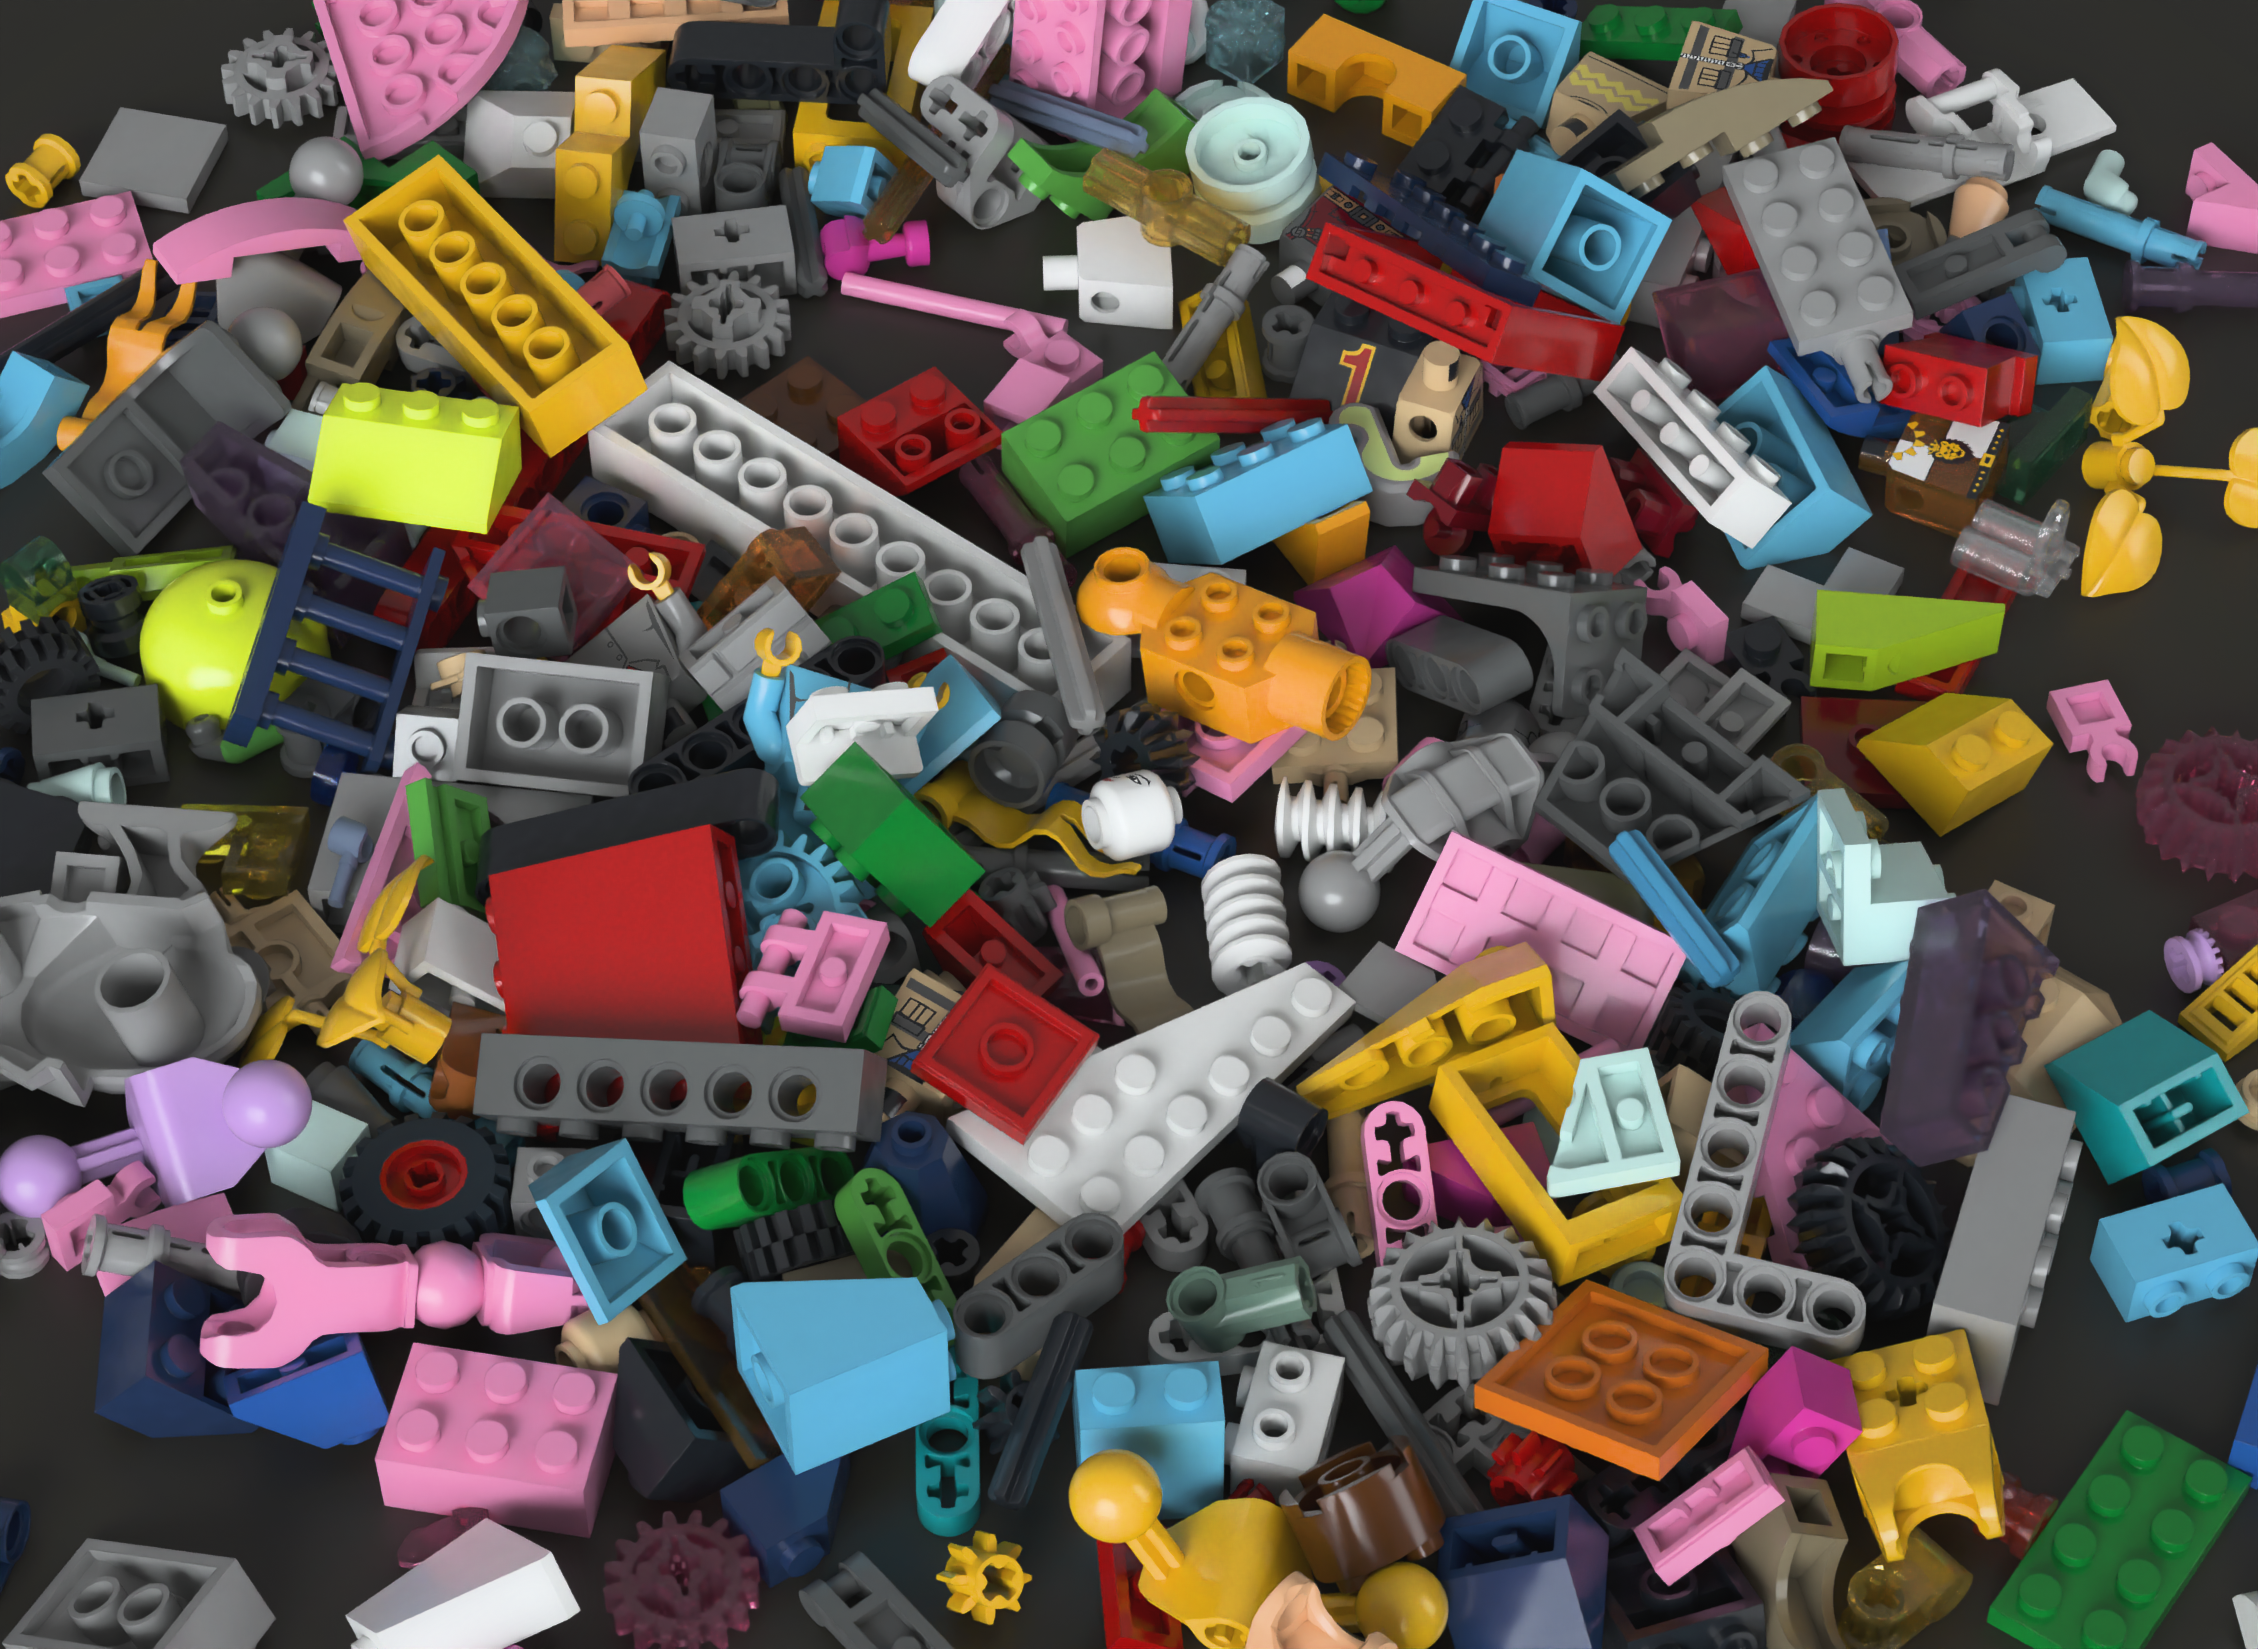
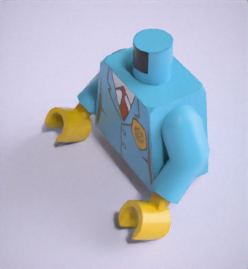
M764 628L757 634L754 640L755 650L758 656L763 659L762 668L754 670L743 721L758 758L765 762V771L772 774L778 780L780 789L797 794L793 813L794 821L809 827L817 817L799 798L810 786H802L798 782L786 725L809 699V696L817 690L831 686L846 687L848 693L871 691L872 689L791 665L799 658L802 650V642L799 636L792 631H789L786 635L784 650L780 654L773 656L771 643L774 637V630ZM920 672L914 675L909 680L908 687L919 688L924 682L927 673ZM945 682L938 689L939 691L936 696L938 710L943 708L949 700L950 689L949 685ZM928 724L916 735L917 743L922 738Z

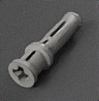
M94 1214L92 1216L82 1254V1275L93 1277L98 1271L133 1277L156 1260L216 1289L240 1293L236 1279L237 1270H227L217 1264L208 1252L205 1243L171 1237L170 1230H165L162 1225L152 1224L148 1230L108 1223L105 1215Z

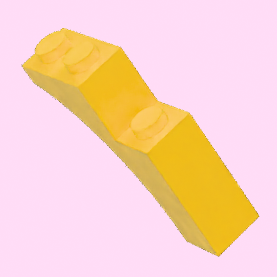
M611 45L575 76L574 133L556 148L554 261L579 263L586 260H598L600 262L599 265L602 266L601 259L614 222V210L624 190H627L633 163L640 146L639 131L657 88H665L666 50Z

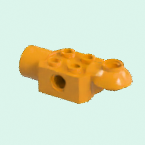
M1117 547L1101 554L1095 561L1094 568L1087 574L1077 591L1075 611L1082 623L1097 632L1115 636L1141 634L1140 651L1148 703L1158 704L1160 708L1171 712H1178L1180 716L1249 744L1256 743L1293 726L1328 740L1337 741L1353 729L1366 706L1372 680L1371 667L1365 657L1319 640L1316 612L1213 572L1182 583L1170 578L1167 572L1150 561L1144 552L1131 547Z

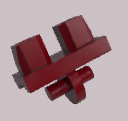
M1637 448L1630 462L1611 457L1608 461L1636 532L1655 555L1669 558L1674 550L1676 533L1692 530L1699 511L1644 449Z
M1446 458L1433 482L1414 479L1406 495L1415 501L1429 502L1435 507L1427 515L1423 525V537L1426 546L1431 552L1439 556L1459 555L1470 545L1473 530L1488 532L1499 469L1492 465L1480 463L1477 470L1458 459Z

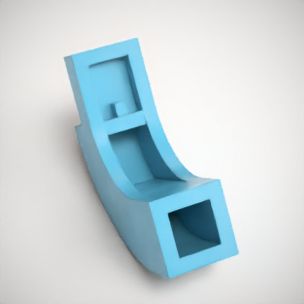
M12 351L0 375V489L15 482L48 455L57 444V430L61 420L65 416H76L90 388L89 385L53 363L16 351Z

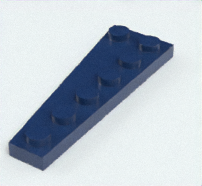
M1347 150L1344 158L1325 152L1316 172L1321 177L1354 198H1358L1360 191L1364 192L1362 198L1366 201L1364 204L1365 208L1374 214L1391 220L1392 227L1418 240L1419 246L1438 257L1442 262L1479 288L1533 307L1542 285L1524 272L1527 263L1505 252L1507 247L1501 242L1486 236V230L1483 227L1466 220V213L1446 204V197L1426 188V181L1399 169H1396L1393 177L1376 171L1378 167L1377 162L1353 151Z

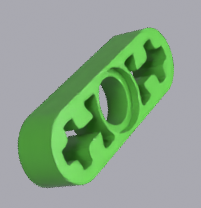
M876 1168L860 1170L837 1192L834 1206L836 1215L867 1279L904 1278L890 1267L887 1260V1250L902 1254L911 1265L913 1277H917L930 1301L940 1299L945 1305L953 1323V1309L957 1300L901 1186L890 1174ZM865 1202H866V1203L874 1202L875 1205H866ZM887 1230L889 1231L884 1237H880ZM954 1339L948 1341V1351L954 1346Z

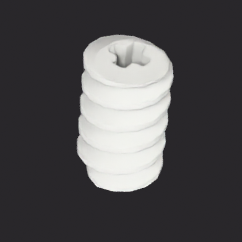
M1283 777L1278 795L1274 827L1280 857L1289 858L1298 842H1301L1305 861L1309 862L1319 855L1324 845L1327 852L1335 850L1348 851L1349 849L1353 852L1389 817L1381 804L1383 791L1381 790L1373 807H1366L1363 788L1361 787L1355 788L1346 804L1341 803L1337 784L1331 783L1322 800H1318L1315 797L1312 780L1305 779L1297 796H1291L1287 777Z
M1248 853L1224 859L1209 869L1201 882L1206 935L1209 941V959L1212 962V980L1218 990L1227 996L1286 971L1292 962V948L1288 944L1289 928L1285 924L1287 913L1283 905L1284 891L1280 885L1281 870L1275 860L1265 855Z

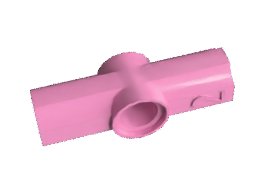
M1824 0V5L1844 3L1864 6L1881 13L1893 24L1899 40L1897 73H1900L1926 98L1955 89L1964 81L1966 66L1922 27V10L1912 1Z

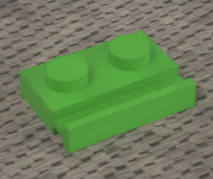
M426 777L406 785L414 859L416 860L425 854L434 860V863L420 871L417 879L420 907L425 908L439 897L448 903L464 908L469 914L488 923L485 907L477 900L475 895L481 836L488 829H491L487 797L447 784L436 787L432 785V779Z

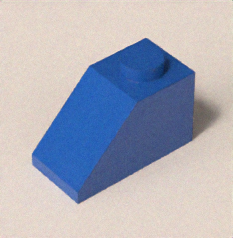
M358 1332L328 1334L313 1340L300 1356L282 1367L244 1368L223 1377L227 1401L233 1417L323 1449H328L341 1443L344 1445H355L370 1439L379 1431L380 1427L386 1425L390 1414L384 1392Z

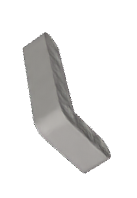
M1754 991L1743 995L1737 1000L1729 1015L1664 1267V1302L1669 1311L1748 1341L1785 1350L1794 1346L1823 1359H1837L1851 1355L1859 1348L1864 1338L1866 1302L1862 1292L1853 1283L1841 1278L1739 1254L1791 1046L1792 1015L1788 1005L1778 995L1771 992ZM1755 1023H1765L1772 1026L1778 1033L1772 1039L1755 1041L1748 1038L1743 1033V1030ZM1749 1085L1756 1088L1762 1094V1097L1750 1104H1739L1732 1101L1727 1096V1093L1734 1087ZM1734 1148L1740 1151L1746 1157V1160L1739 1166L1723 1168L1716 1165L1710 1157L1717 1150ZM1714 1211L1725 1215L1730 1220V1224L1723 1230L1706 1232L1699 1229L1694 1220L1702 1213ZM1697 1275L1707 1278L1714 1287L1707 1295L1690 1297L1683 1294L1677 1288V1285L1684 1278ZM1770 1292L1777 1295L1783 1304L1778 1310L1764 1314L1753 1311L1746 1304V1300L1752 1294ZM1838 1308L1845 1311L1851 1317L1852 1322L1846 1328L1828 1330L1815 1320V1316L1821 1310Z

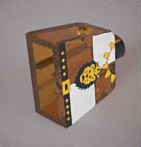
M1916 413L1911 415L1899 442L1867 435L1861 448L1858 467L1859 470L1886 476L1885 507L1889 512L1972 543L2007 468L2010 424L1994 421L1980 428Z

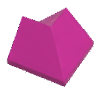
M1396 545L1294 592V601L1298 606L1316 612L1317 626L1334 646L1335 640L1343 642L1347 647V651L1365 657L1371 669L1388 665L1385 646L1389 639L1439 615H1445L1464 622L1462 617L1443 597L1412 592L1415 566Z

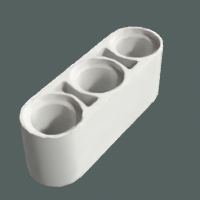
M945 0L912 53L908 66V76L910 79L928 86L934 79L950 75L974 90L1013 29L1015 0Z

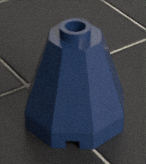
M905 1111L883 1122L880 1142H872L857 1173L865 1168H876L890 1174L901 1186L925 1237L940 1229L956 1228L973 1235L979 1243L982 1224L985 1226L989 1212L988 1194L934 1115ZM865 1202L866 1205H875L874 1202H871V1203H866V1202ZM887 1230L880 1237H884L889 1231Z

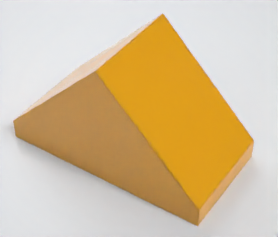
M1352 501L1272 541L1308 585L1315 583L1365 559L1370 510L1367 501Z

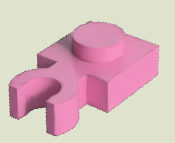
M2109 680L2049 691L2046 709L2069 753L2087 750L2089 755L2086 770L2090 778L2096 783L2104 782L2107 769L2106 761L2108 760L2119 763L2127 777L2133 776L2137 765L2138 751L2135 745L2128 740L2132 724Z
M138 1160L121 1169L107 1187L99 1179H96L79 1191L62 1197L51 1209L41 1214L52 1256L66 1271L82 1262L87 1230L94 1214L105 1215L108 1223L120 1225L130 1217L138 1218L153 1211L161 1203L160 1197L150 1187L156 1182L155 1176Z

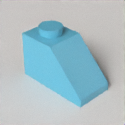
M825 146L822 160L814 163L809 175L808 191L812 195L810 202L825 214L844 218V215L856 216L867 224L889 228L903 173L876 148L868 146Z

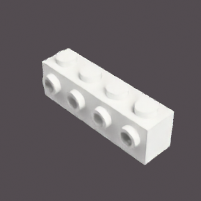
M1631 346L1595 388L1593 393L1710 524L1753 549L1792 504L1775 485L1781 476L1756 454L1750 457L1745 452L1751 445L1748 439L1729 423L1723 421L1720 424L1716 420L1721 410L1698 390L1693 389L1691 392L1687 388L1692 378L1681 367L1666 357L1658 364Z

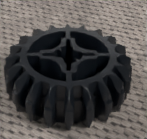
M1881 1136L1874 1138L1858 1137L1855 1139L1849 1137L1831 1144L1830 1147L1817 1151L1813 1157L1806 1160V1167L1800 1173L1793 1176L1797 1190L1787 1198L1789 1205L1797 1213L1786 1225L1798 1235L1799 1245L1793 1253L1804 1256L1808 1265V1271L1841 1278L1853 1283L1862 1292L1866 1302L1865 1322H1877L1886 1319L1894 1321L1911 1315V1311L1923 1308L1929 1301L1934 1300L1949 1251L1945 1246V1241L1954 1234L1950 1228L1944 1225L1942 1213L1948 1206L1938 1204L1933 1194L1936 1181L1924 1180L1921 1176V1160H1907L1901 1144L1888 1145ZM1838 1309L1840 1315L1847 1314L1845 1311Z

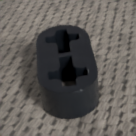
M1613 1463L1594 1476L1574 1498L1609 1535L1610 1549L1634 1535V1529L1673 1501L1679 1494L1680 1483L1673 1468L1660 1481H1656ZM1641 1483L1646 1489L1639 1492L1634 1485ZM1609 1505L1615 1512L1608 1515L1602 1508Z

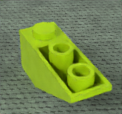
M1817 589L1811 627L1809 686L1874 691L1995 654L1998 651L2005 604Z

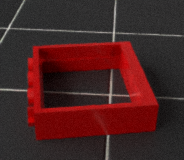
M1330 222L1325 223L1305 277L1306 279L1491 364L1599 382L1608 374L1625 326L1540 289L1533 307L1486 291L1476 286L1454 269H1452L1451 274L1440 270L1443 262L1419 246V241L1416 239Z

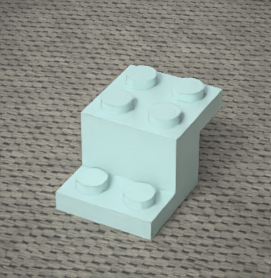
M1844 788L1818 790L1817 910L1843 966L1917 959L1928 966L1923 995L1927 996L1928 1002L1921 1019L1948 1017V992H1955L1958 988V967L1955 954L1949 952V933L1958 932L1960 915L1956 894L1954 892L1947 893L1945 889L1944 876L1940 864H1932L1921 841L1879 845L1877 839H1869L1865 815L1863 811L1854 810Z

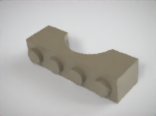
M1769 1473L1785 1501L1738 1535L1731 1543L1740 1570L1764 1603L1766 1646L1768 1649H1847L1836 1626L1833 1608V1588L1839 1560L1849 1539L1828 1482L1822 1479Z

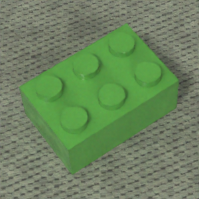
M1155 351L1001 433L1002 472L1066 559L1149 514L1143 496L1162 487L1160 482L1162 476L1187 466H1194L1195 471L1212 464L1210 455L1220 449V438L1215 433H1145L1140 430L1139 420L1132 419V409L1139 408L1140 399L1144 396H1188Z

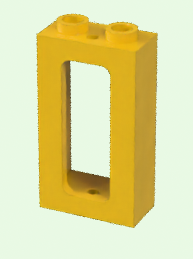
M824 0L818 26L835 27L840 0ZM890 4L892 37L890 61H894L887 95L918 121H921L920 102L927 86L910 79L908 76V66L916 45L934 19V7ZM799 103L793 128L795 168L801 166L810 175L814 163L822 160L825 146H868L876 148L903 173L901 183L907 184L912 159L870 124L829 119L827 116L830 103Z
M1551 1022L1530 1031H1515L1499 1043L1473 1053H1458L1449 1058L1444 1064L1439 1065L1429 1109L1523 1239L1534 1242L1535 1249L1539 1252V1259L1547 1260V1265L1552 1271V1278L1560 1287L1670 1242L1683 1194L1670 1177L1603 1189L1599 1191L1609 1204L1569 1220L1565 1218L1487 1112L1488 1109L1516 1098H1527L1534 1102L1560 1137L1561 1125L1566 1108L1570 1106L1572 1100L1573 1084L1581 1059L1555 1024Z

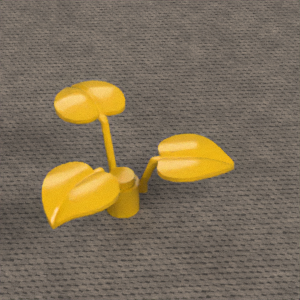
M2119 316L2115 318L2117 337L2110 370V392L2113 406L2120 417L2126 422L2137 426L2126 432H2114L2111 435V442L2098 441L2092 443L2086 449L2082 459V474L2086 483L2094 489H2104L2106 494L2099 501L2094 511L2088 531L2081 579V596L2098 597L2133 591L2144 586L2155 574L2162 554L2161 528L2158 521L2152 515L2143 513L2146 507L2145 498L2131 491L2141 488L2153 476L2228 481L2224 496L2226 514L2235 523L2243 527L2258 528V427L2246 429L2234 440L2229 452L2230 470L2155 465L2154 457L2149 450L2140 443L2131 442L2162 426L2165 421L2164 410L2180 407L2186 400L2190 384L2189 362L2180 342L2164 327L2139 317Z
M423 854L417 858L407 869L394 877L385 886L372 904L357 943L358 951L363 954L369 951L370 955L355 970L343 996L334 1003L327 1016L293 1009L295 999L286 995L274 1003L255 1025L244 1045L237 1068H242L258 1060H274L283 1044L286 1033L301 1024L321 1028L316 1043L324 1049L351 1037L371 1041L383 1049L391 1045L422 1064L428 1063L435 1056L449 1033L452 1019L419 1000L423 990L405 978L388 958V952L386 951L388 937L397 928L405 913L420 871L434 863L431 857ZM385 974L401 991L400 995L390 990L382 997Z

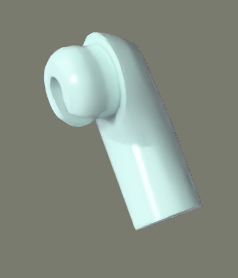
M2103 150L2098 155L2085 180L2083 187L2084 195L2091 203L2129 216L2136 209L2138 198L2133 192L2128 190L2129 184L2119 177L2125 165L2124 158L2116 151Z

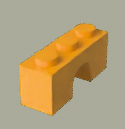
M1323 14L1288 50L1287 93L1332 113H1335L1344 102L1357 96L1383 99L1382 134L1411 147L1416 144L1460 85L1466 88L1467 74L1326 14Z

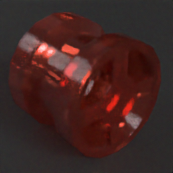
M2006 1471L2002 1474L2005 1483L2003 1485L2005 1535L1997 1537V1539L2008 1544L2011 1555L2023 1560L2056 1512L2058 1499L2046 1492L2033 1494L2022 1487L2018 1476ZM1974 1523L1973 1533L1987 1540Z

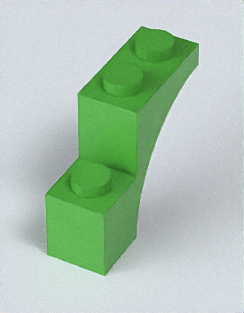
M1155 88L1144 101L1123 118V120L1143 126L1147 130L1146 143L1149 144V148L1145 154L1138 153L1135 158L1131 159L1082 141L1063 145H1042L1021 137L1007 156L1023 171L1018 178L1019 182L1036 197L1045 201L1051 195L1049 199L1073 219H1076L1082 213L1094 221L1103 220L1108 217L1138 179L1147 185H1150L1156 179L1172 190L1177 188L1190 172L1185 149L1189 133L1199 120L1186 107Z

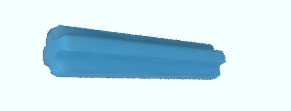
M1637 829L1629 832L1624 830L1616 835V840L1609 846V855L1709 987L1716 988L1721 985L1725 987L1732 983L1734 977L1741 971V962L1642 832Z

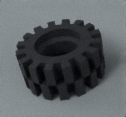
M40 617L37 627L34 626L31 619L20 621L21 631L13 634L11 628L7 627L0 632L4 639L0 643V724L7 730L13 727L17 734L26 735L29 727L31 726L32 728V699L94 692L92 688H100L101 679L97 674L100 670L77 629L75 627L71 628L69 623L62 619H59L55 624L51 617ZM51 669L43 677L35 681L25 683L33 675L41 671Z
M1690 982L1683 983L1680 988L1676 986L1671 990L1650 1035L1651 1041L1649 1043L1651 1050L1658 1051L1655 1057L1661 1064H1672L1669 1071L1678 1064H1681L1712 1083L1729 1015L1737 1001L1730 997L1731 990L1720 987L1718 992H1713L1706 983H1699L1697 988H1695ZM1765 1024L1772 1032L1776 1034L1777 1031L1772 1026Z
M831 1199L813 1205L809 1203L798 1206L797 1209L790 1211H780L775 1213L774 1216L762 1217L754 1220L753 1223L744 1224L739 1229H735L733 1234L744 1274L747 1276V1282L782 1281L783 1273L855 1255L836 1215L835 1200L831 1201Z

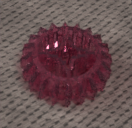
M2211 726L2207 733L2204 734V737H2200L2187 729L2179 742L2166 739L2159 753H2152L2150 759L2146 762L2143 776L2139 778L2135 796L2138 798L2136 807L2137 824L2144 827L2145 843L2159 845L2161 860L2176 857L2180 859L2182 873L2193 867L2204 870L2207 881L2216 873H2225L2235 883L2243 871L2258 879V738L2252 742L2242 739L2238 728L2230 736H2221Z

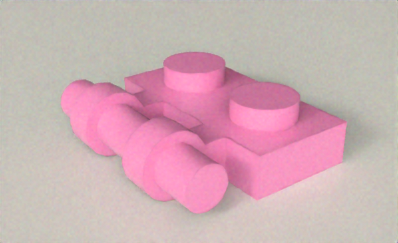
M785 909L778 923L770 926L760 944L763 956L757 970L751 971L746 975L740 988L739 996L742 1003L736 1018L745 1027L756 1029L762 1025L767 1012L774 1011L777 1007H780L778 1017L782 1031L846 1043L889 944L890 936L887 922L823 911L817 927L813 931L805 929L807 917L802 912L796 909ZM801 961L794 977L784 975L788 966Z

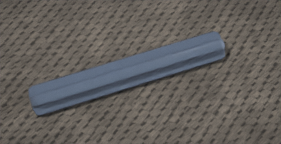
M1006 79L1002 80L999 85L992 84L988 90V93L992 96L990 100L992 105L1006 111L1019 120L1131 159L1135 158L1138 153L1145 154L1149 148V144L1146 143L1147 130L1135 123Z

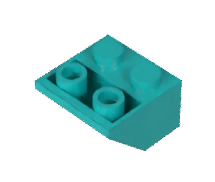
M2151 1010L2132 1018L2044 1065L2067 1109L2077 1112L2074 1122L2108 1185L2152 1167L2250 1113L2218 1053Z

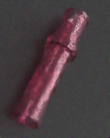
M980 455L975 458V461L984 474L980 475L969 461L961 467L959 481L964 488L969 490L1007 540L1009 554L1014 561L1024 566L1021 557L1023 545L1033 542L1035 536H1046L1050 543L1055 544L1054 533L1045 522L1036 521L996 469L991 458L986 455ZM1058 549L1070 589L1077 579V570Z

